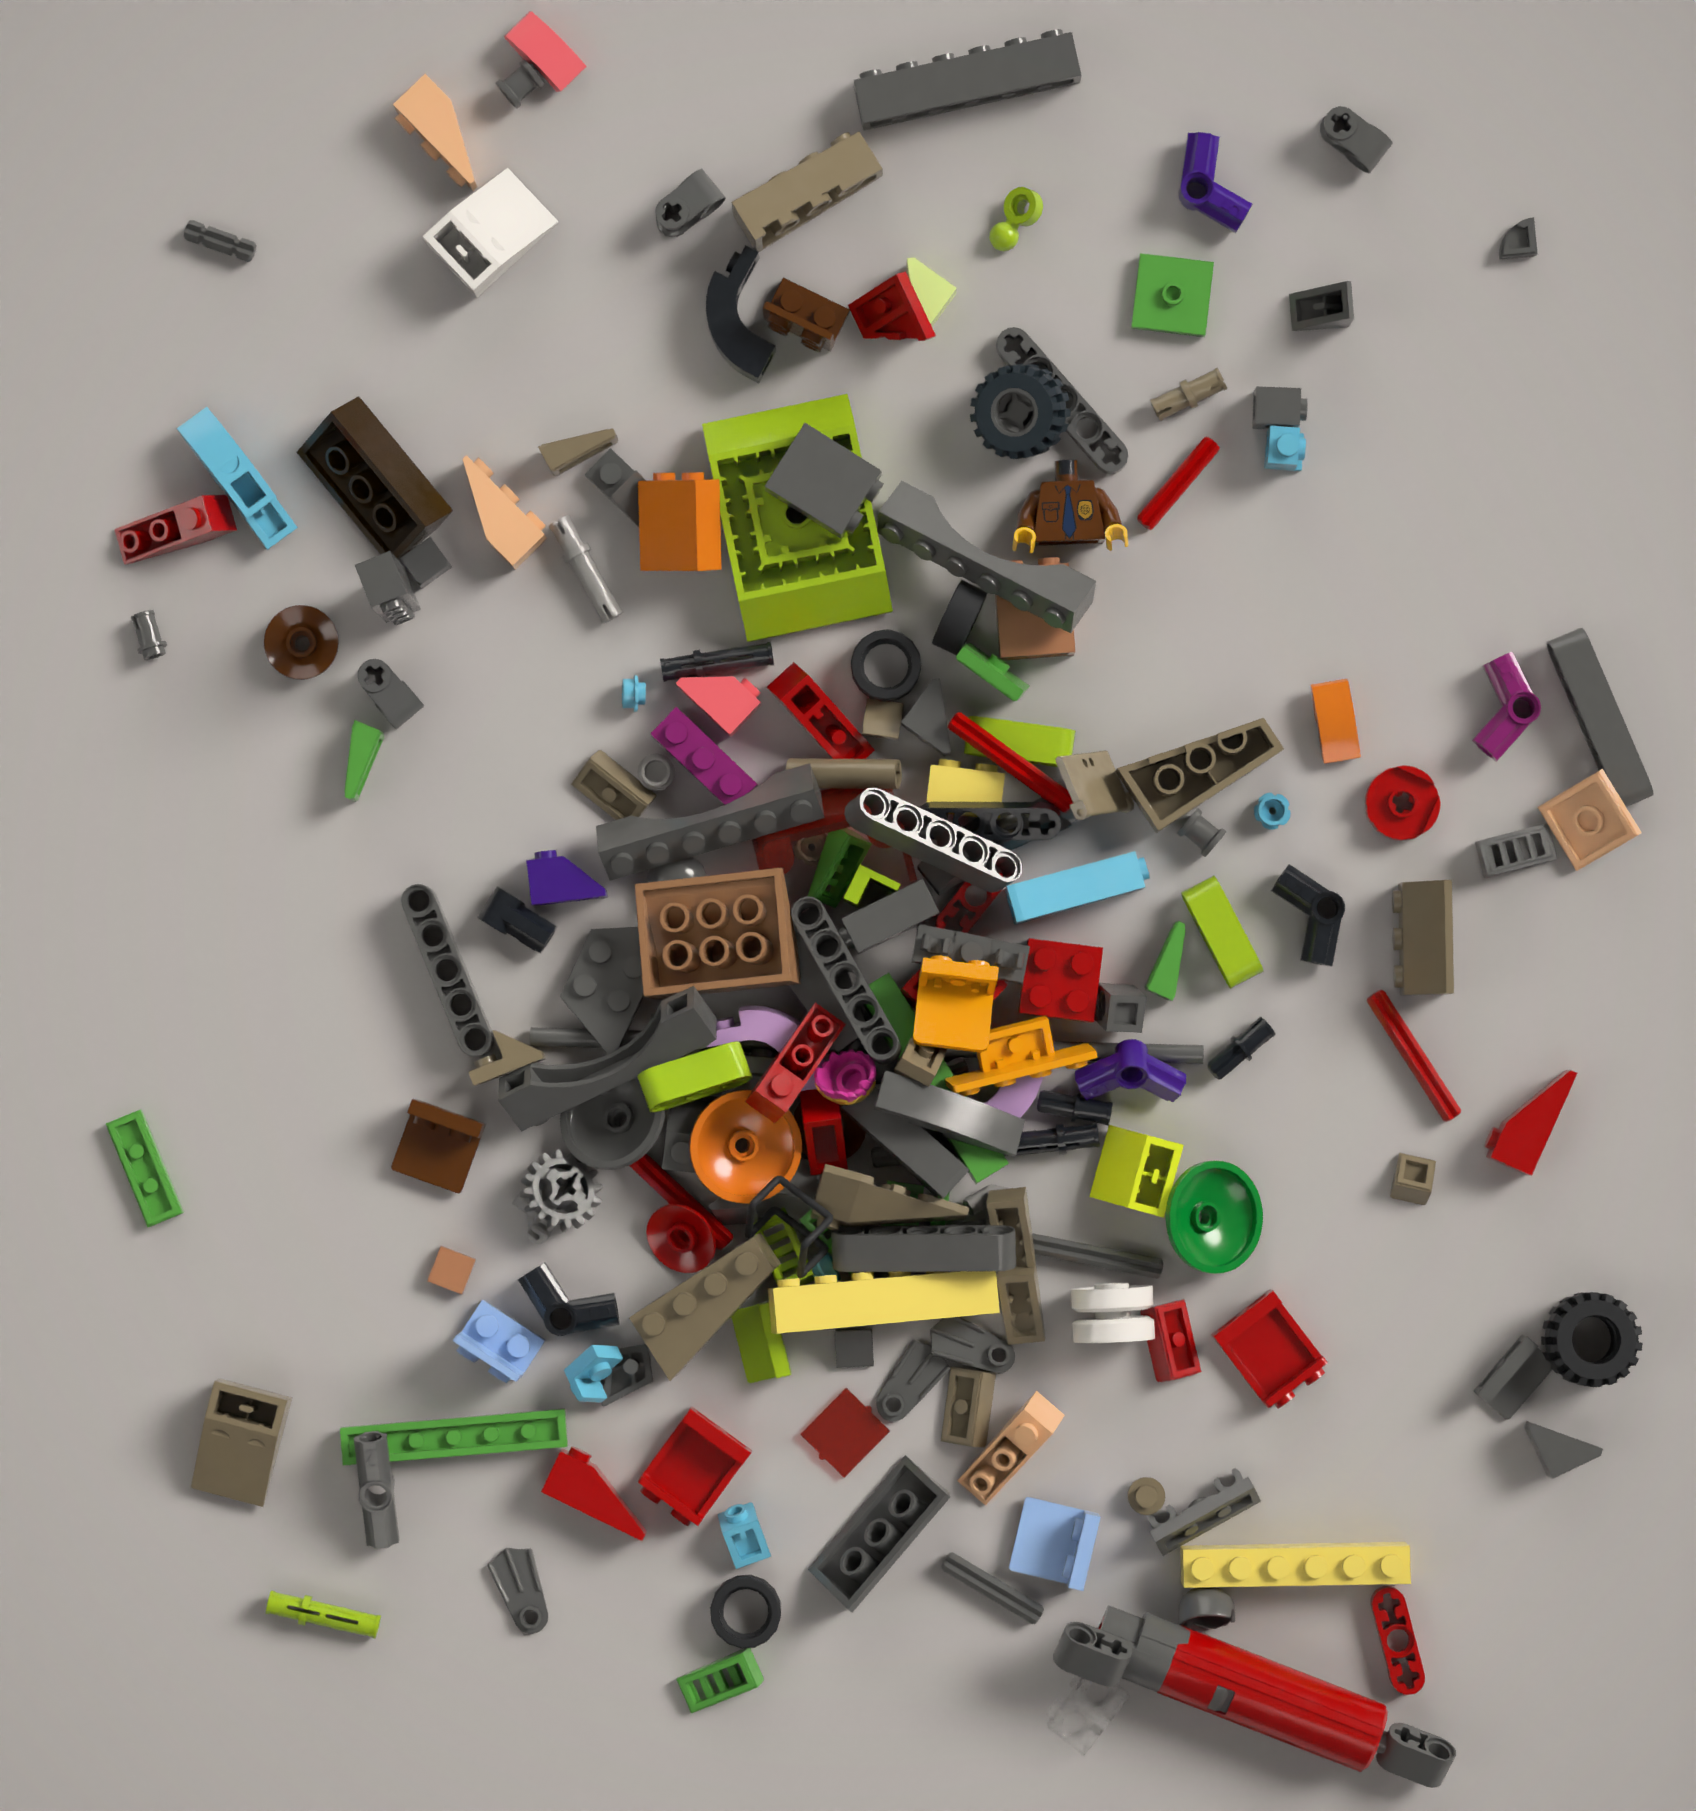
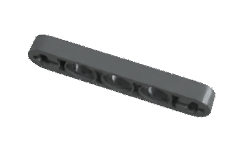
M1016 327L1007 328L1002 331L998 336L996 344L1000 358L1007 366L1016 365L1015 363L1021 361V357L1014 350L1009 353L1004 350L1007 346L1005 338L1010 337L1012 340H1015L1019 337L1022 340L1020 343L1021 351L1026 356L1030 350L1036 354L1028 358L1023 365L1034 363L1045 365L1053 373L1051 377L1059 379L1063 384L1060 387L1061 391L1068 392L1073 398V404L1070 407V417H1066L1065 423L1069 424L1066 433L1103 473L1116 474L1121 471L1128 460V450L1125 444L1025 331ZM1086 418L1093 420L1097 425L1096 435L1089 439L1080 437L1076 431L1077 423ZM1103 433L1109 437V439L1103 442L1108 450L1113 451L1117 448L1120 451L1117 458L1120 463L1117 465L1113 462H1109L1107 465L1103 463L1102 460L1105 453L1099 446L1095 452L1089 448V446L1094 445L1100 440Z

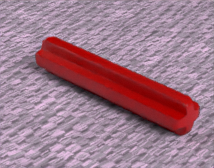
M1207 436L1204 437L1137 516V520L1142 526L1152 530L1220 450V447L1214 440Z

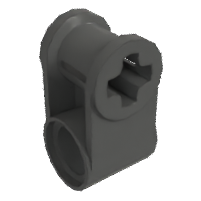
M1344 106L1332 108L1320 124L1322 138L1342 153L1354 166L1368 174L1372 172L1393 144L1384 132ZM1342 119L1345 122L1343 129L1338 133L1334 132L1332 129L1335 124L1334 122Z
M699 169L688 176L675 190L657 204L655 210L657 227L665 236L678 237L698 221L718 209L726 197L705 171ZM670 211L673 215L679 212V221L675 222L673 219L666 221V212Z
M369 659L360 666L358 670L360 685L376 703L374 705L396 730L424 707V704L408 685L401 681L382 660ZM373 668L376 672L381 669L385 671L381 675L384 681L381 685L378 686L375 682L369 685L366 683L369 679L367 674L369 669Z

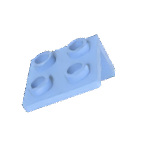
M482 1300L462 1332L458 1333L453 1341L459 1345L456 1350L459 1354L474 1363L479 1359L483 1360L491 1366L488 1370L490 1374L507 1383L511 1379L517 1382L522 1378L544 1344L545 1339L487 1301Z
M1026 1497L1009 1569L1065 1583L1068 1585V1588L1083 1591L1101 1518L1099 1513Z

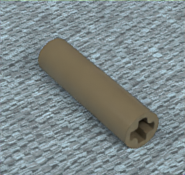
M789 758L786 764V770L810 763L819 788L868 789L874 787L878 789H899L902 779V768L899 759Z

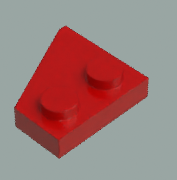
M906 271L895 274L848 304L864 339L885 337L888 340L907 338L926 341L936 337Z

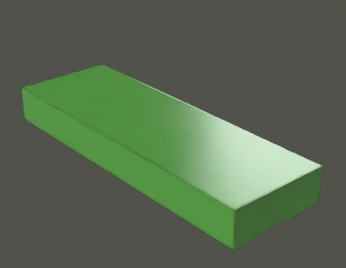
M142 1109L106 1123L147 1227L183 1214L184 1211Z

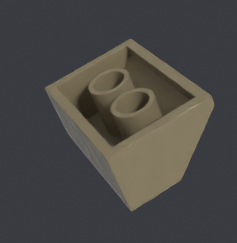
M1452 880L1401 882L1398 884V891H1392V912L1399 913V928H1393L1392 934L1393 950H1399L1400 965H1394L1393 968L1394 988H1400V996L1453 994Z

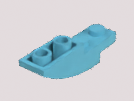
M205 407L176 428L266 550L298 528L276 498L277 496L208 407Z

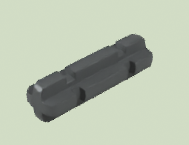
M189 220L184 230V238L187 241L196 244L202 242L204 247L230 256L235 254L238 259L247 262L253 259L257 245L253 241L245 238L239 240L236 235L211 226L205 228L204 224L194 220Z

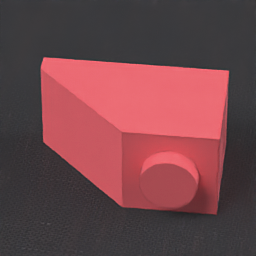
M734 676L680 678L676 682L677 687L730 737L761 706V702L757 699L761 692L746 678L739 682Z

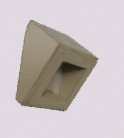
M867 698L862 735L898 741L904 704Z
M1399 1153L1390 1197L1426 1205L1432 1192L1436 1161Z

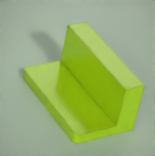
M860 864L843 899L844 902L858 907L870 881L894 893L899 891L901 884Z
M769 1301L738 1309L731 1318L747 1382L755 1383L775 1377L777 1379L791 1375L792 1372L782 1333H771Z

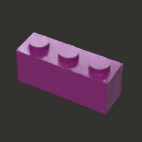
M677 707L650 733L668 753L723 805L744 796L758 787V784Z

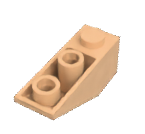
M424 74L393 104L398 113L394 119L409 135L415 131L424 140L420 146L434 161L439 157L445 161L450 167L446 173L458 186L462 187L467 184L474 191L477 185L452 101Z
M466 455L462 460L486 539L516 570L547 539L542 532L546 525L531 510L525 515L515 505L520 499L509 487L504 484L498 488L490 479L494 473L479 457L473 462Z
M1036 1391L957 1481L986 1506L1048 1440L1065 1415Z

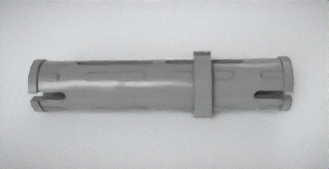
M570 515L558 519V522L551 523L549 528L565 553L562 556L565 563L570 562L599 614L602 624L614 619L613 617L621 615L623 613L622 609L617 604L589 553L591 547L588 543L584 544L571 521Z

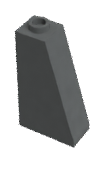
M816 908L806 910L800 916L801 923L806 925L815 923L819 918V910ZM793 922L798 946L801 984L789 985L807 1011L816 1002L846 1024L832 1044L838 1054L841 1051L847 1052L850 1049H853L855 1052L863 1050L865 1047ZM834 940L822 942L818 950L819 955L823 957L834 955L838 949V943ZM849 972L842 973L837 979V987L840 989H849L854 986ZM860 1006L855 1012V1019L860 1022H866L862 1007Z
M876 1087L863 1101L853 1105H843L840 1108L937 1198H945L969 1171L962 1162L922 1127L908 1123L909 1119L874 1110L879 1091Z

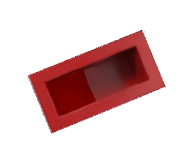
M817 1089L801 1091L800 1099L811 1175L821 1174L825 1164L848 1170L840 1105L823 1097Z

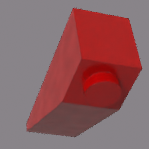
M793 662L766 687L832 759H866L875 751L814 680L796 663Z
M1565 1070L1502 1121L1499 1128L1492 1127L1484 1144V1147L1489 1149L1486 1157L1520 1173L1532 1176L1578 1073L1572 1070Z
M571 1446L569 1451L562 1449L541 1492L643 1541L647 1530L598 1466L590 1462L592 1456Z

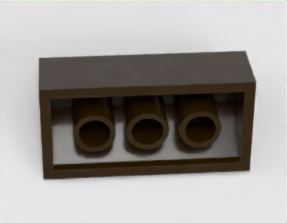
M359 396L331 411L296 452L380 555L391 551L399 561L402 556L432 534L453 512L448 503Z

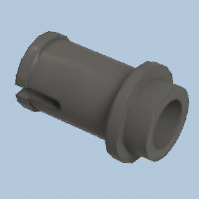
M154 610L139 612L131 616V621H133L140 644L138 654H143L144 660L158 658L166 654L164 648L167 646V643L161 639Z

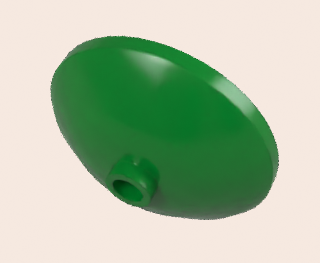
M1204 1161L1193 1165L1177 1179L1169 1194L1165 1216L1167 1234L1174 1251L1189 1267L1203 1273L1212 1274L1225 1273L1236 1269L1251 1256L1258 1244L1262 1231L1263 1208L1255 1184L1242 1169L1229 1162ZM1200 1212H1201V1215H1202L1201 1221H1199V1213H1200Z

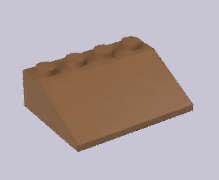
M783 868L635 884L644 997L655 1000L665 999L692 986L696 988L700 995L801 984L798 946Z

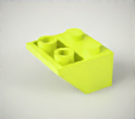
M1109 1125L1089 1197L1164 1218L1168 1197L1174 1183L1184 1145Z

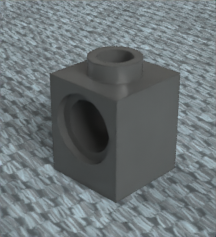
M1256 386L1253 392L1252 429H1269L1270 426L1299 428L1300 421H1306L1308 406L1307 398H1301V388Z
M1099 983L1094 1020L1106 1031L1142 1033L1147 996L1134 985Z

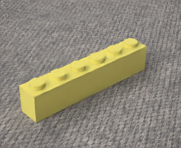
M926 1271V1274L911 1275V1272H888L889 1277L874 1278V1272L851 1273L852 1281L837 1282V1275L815 1276V1284L800 1285V1278L777 1280L778 1287L768 1288L771 1333L780 1334L1000 1313L996 1271Z
M1406 1542L1180 1546L1181 1584L1184 1588L1411 1584L1410 1545Z

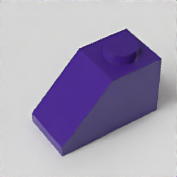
M556 850L535 852V859L526 860L531 905L533 906L608 898L607 890L566 857L557 856Z

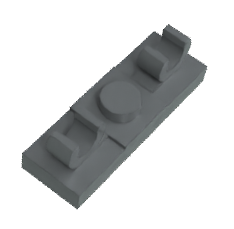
M919 924L911 963L922 965L923 958H930L936 955L947 956L955 962L968 963L971 960H981L988 962L990 966L999 967L997 980L1022 985L1030 946Z
M1234 1468L1231 1470L1235 1478L1232 1486H1223L1219 1478L1214 1479V1485L1218 1494L1215 1495L1214 1493L1209 1497H1201L1194 1500L1186 1510L1182 1511V1514L1177 1515L1175 1509L1171 1505H1167L1165 1507L1170 1515L1167 1522L1159 1523L1153 1514L1149 1515L1148 1520L1153 1528L1149 1532L1162 1556L1261 1502L1249 1477L1243 1479L1239 1470Z

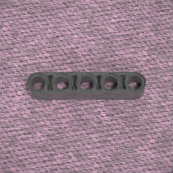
M1579 628L1548 641L1546 644L1550 658L1598 770H1604L1626 807L1653 796V788L1585 630Z
M868 788L851 800L845 807L844 815L846 821L855 830L987 892H999L1017 880L1022 873L1021 860L1012 851L881 789ZM863 804L870 808L872 815L866 812ZM897 820L904 825L905 831L899 827ZM930 835L935 838L938 846L933 844ZM963 851L968 854L970 861L964 857ZM995 866L1001 870L1003 877L998 874Z
M411 885L402 894V907L461 1050L467 1055L484 1056L493 1047V1032L438 897L431 888L425 885ZM418 891H424L429 896V905L421 912L414 911L410 905L412 895ZM436 925L442 929L444 936L439 945L432 947L425 942L424 934L427 928ZM445 960H452L457 965V975L451 981L442 980L438 974V968ZM465 994L470 998L472 1007L469 1013L459 1016L453 1011L452 1003L455 997ZM473 1029H480L486 1036V1042L483 1048L474 1051L468 1047L466 1038Z
M806 896L800 898L792 907L791 916L793 922L867 1053L874 1062L881 1065L895 1062L901 1054L902 1046L900 1040L826 909L814 897ZM807 908H816L820 912L818 920L810 925L801 923L800 916L802 912ZM826 940H834L838 943L836 953L830 957H823L818 953L820 944ZM842 973H854L856 975L854 986L849 989L837 987V979ZM864 1004L873 1006L875 1013L872 1019L867 1022H860L855 1019V1012L858 1007ZM880 1037H889L893 1040L891 1051L884 1055L875 1053L873 1050L875 1041Z
M842 1226L838 1230H831L833 1269L837 1271H1006L1016 1267L1015 1228L1011 1226Z

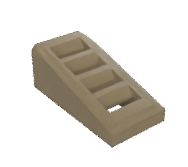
M612 428L542 444L538 448L553 476H558L613 446L619 440Z

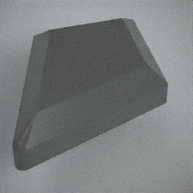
M646 1344L618 1348L623 1360L612 1368V1373L605 1378L604 1390L607 1398L601 1403L602 1406H607L653 1382L649 1350Z

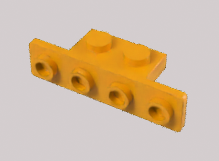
M1042 1016L990 1029L987 1050L982 1053L977 1052L980 1070L945 1078L946 1087L954 1093L963 1096L973 1095L980 1092V1087L994 1084L996 1087H1004L1016 1083V1078L1030 1075L1032 1078H1040L1050 1075L1052 1069L1063 1066H1066L1067 1069L1084 1067L1088 1064L1087 1060L1097 1058V1051L1088 1043L1054 1051L1049 1019Z

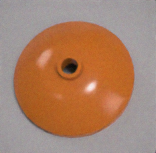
M752 1090L729 1092L713 1100L699 1114L690 1135V1159L697 1177L713 1194L735 1203H750L776 1176H782L790 1182L798 1169L802 1154L800 1129L789 1109L776 1123H773L745 1103ZM740 1138L746 1139L748 1144L747 1149L743 1152H738L735 1148L736 1141ZM779 1183L762 1201L773 1197L785 1187Z

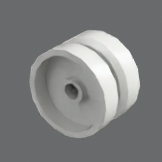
M1103 1283L1094 1284V1287L1070 1289L1072 1309L1077 1312H1095V1317L1080 1318L1072 1323L1074 1343H1114L1155 1339L1154 1319L1149 1316L1130 1314V1311L1144 1310L1153 1306L1152 1285Z

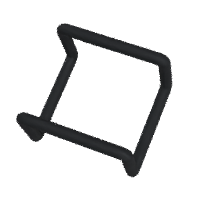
M776 1176L750 1201L747 1211L745 1237L752 1238L774 1215H777L806 1238L800 1247L797 1277L803 1278L828 1252V1245L819 1239L818 1236L832 1223L833 1215L782 1176ZM780 1183L825 1219L811 1233L780 1208L772 1207L753 1225L755 1208ZM813 1243L820 1250L806 1264L808 1247Z

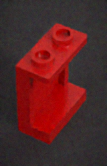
M1271 1289L1211 1334L1267 1408L1275 1405L1279 1409L1295 1397L1292 1390L1302 1382L1309 1386L1325 1373L1322 1367L1328 1363L1283 1306L1276 1293Z
M691 1407L637 1481L643 1486L640 1492L656 1504L662 1500L671 1506L673 1510L670 1514L682 1524L689 1526L693 1522L699 1526L739 1468L750 1456L752 1450L694 1407Z

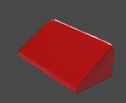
M1185 1299L1140 1310L1141 1315L1154 1319L1155 1339L1147 1340L1156 1381H1172L1201 1373Z

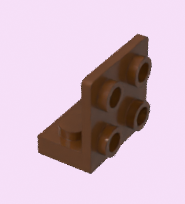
M784 277L771 303L766 301L763 306L764 320L768 322L767 327L783 336H787L791 332L802 338L800 342L802 345L819 353L822 348L831 352L850 313V309Z
M412 1099L407 1112L410 1115L391 1169L446 1190L461 1193L486 1124L424 1101Z

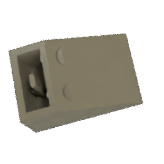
M221 1378L215 1380L204 1418L191 1488L264 1507L293 1397Z

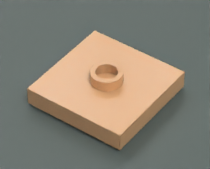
M1603 769L1537 807L1576 871L1642 833Z

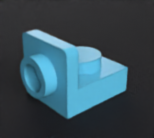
M591 1345L564 1369L571 1391L578 1401L602 1403L607 1398L600 1380L608 1377L612 1373V1368L623 1360L618 1346Z
M752 1502L744 1505H733L725 1512L718 1514L722 1534L736 1569L771 1557Z

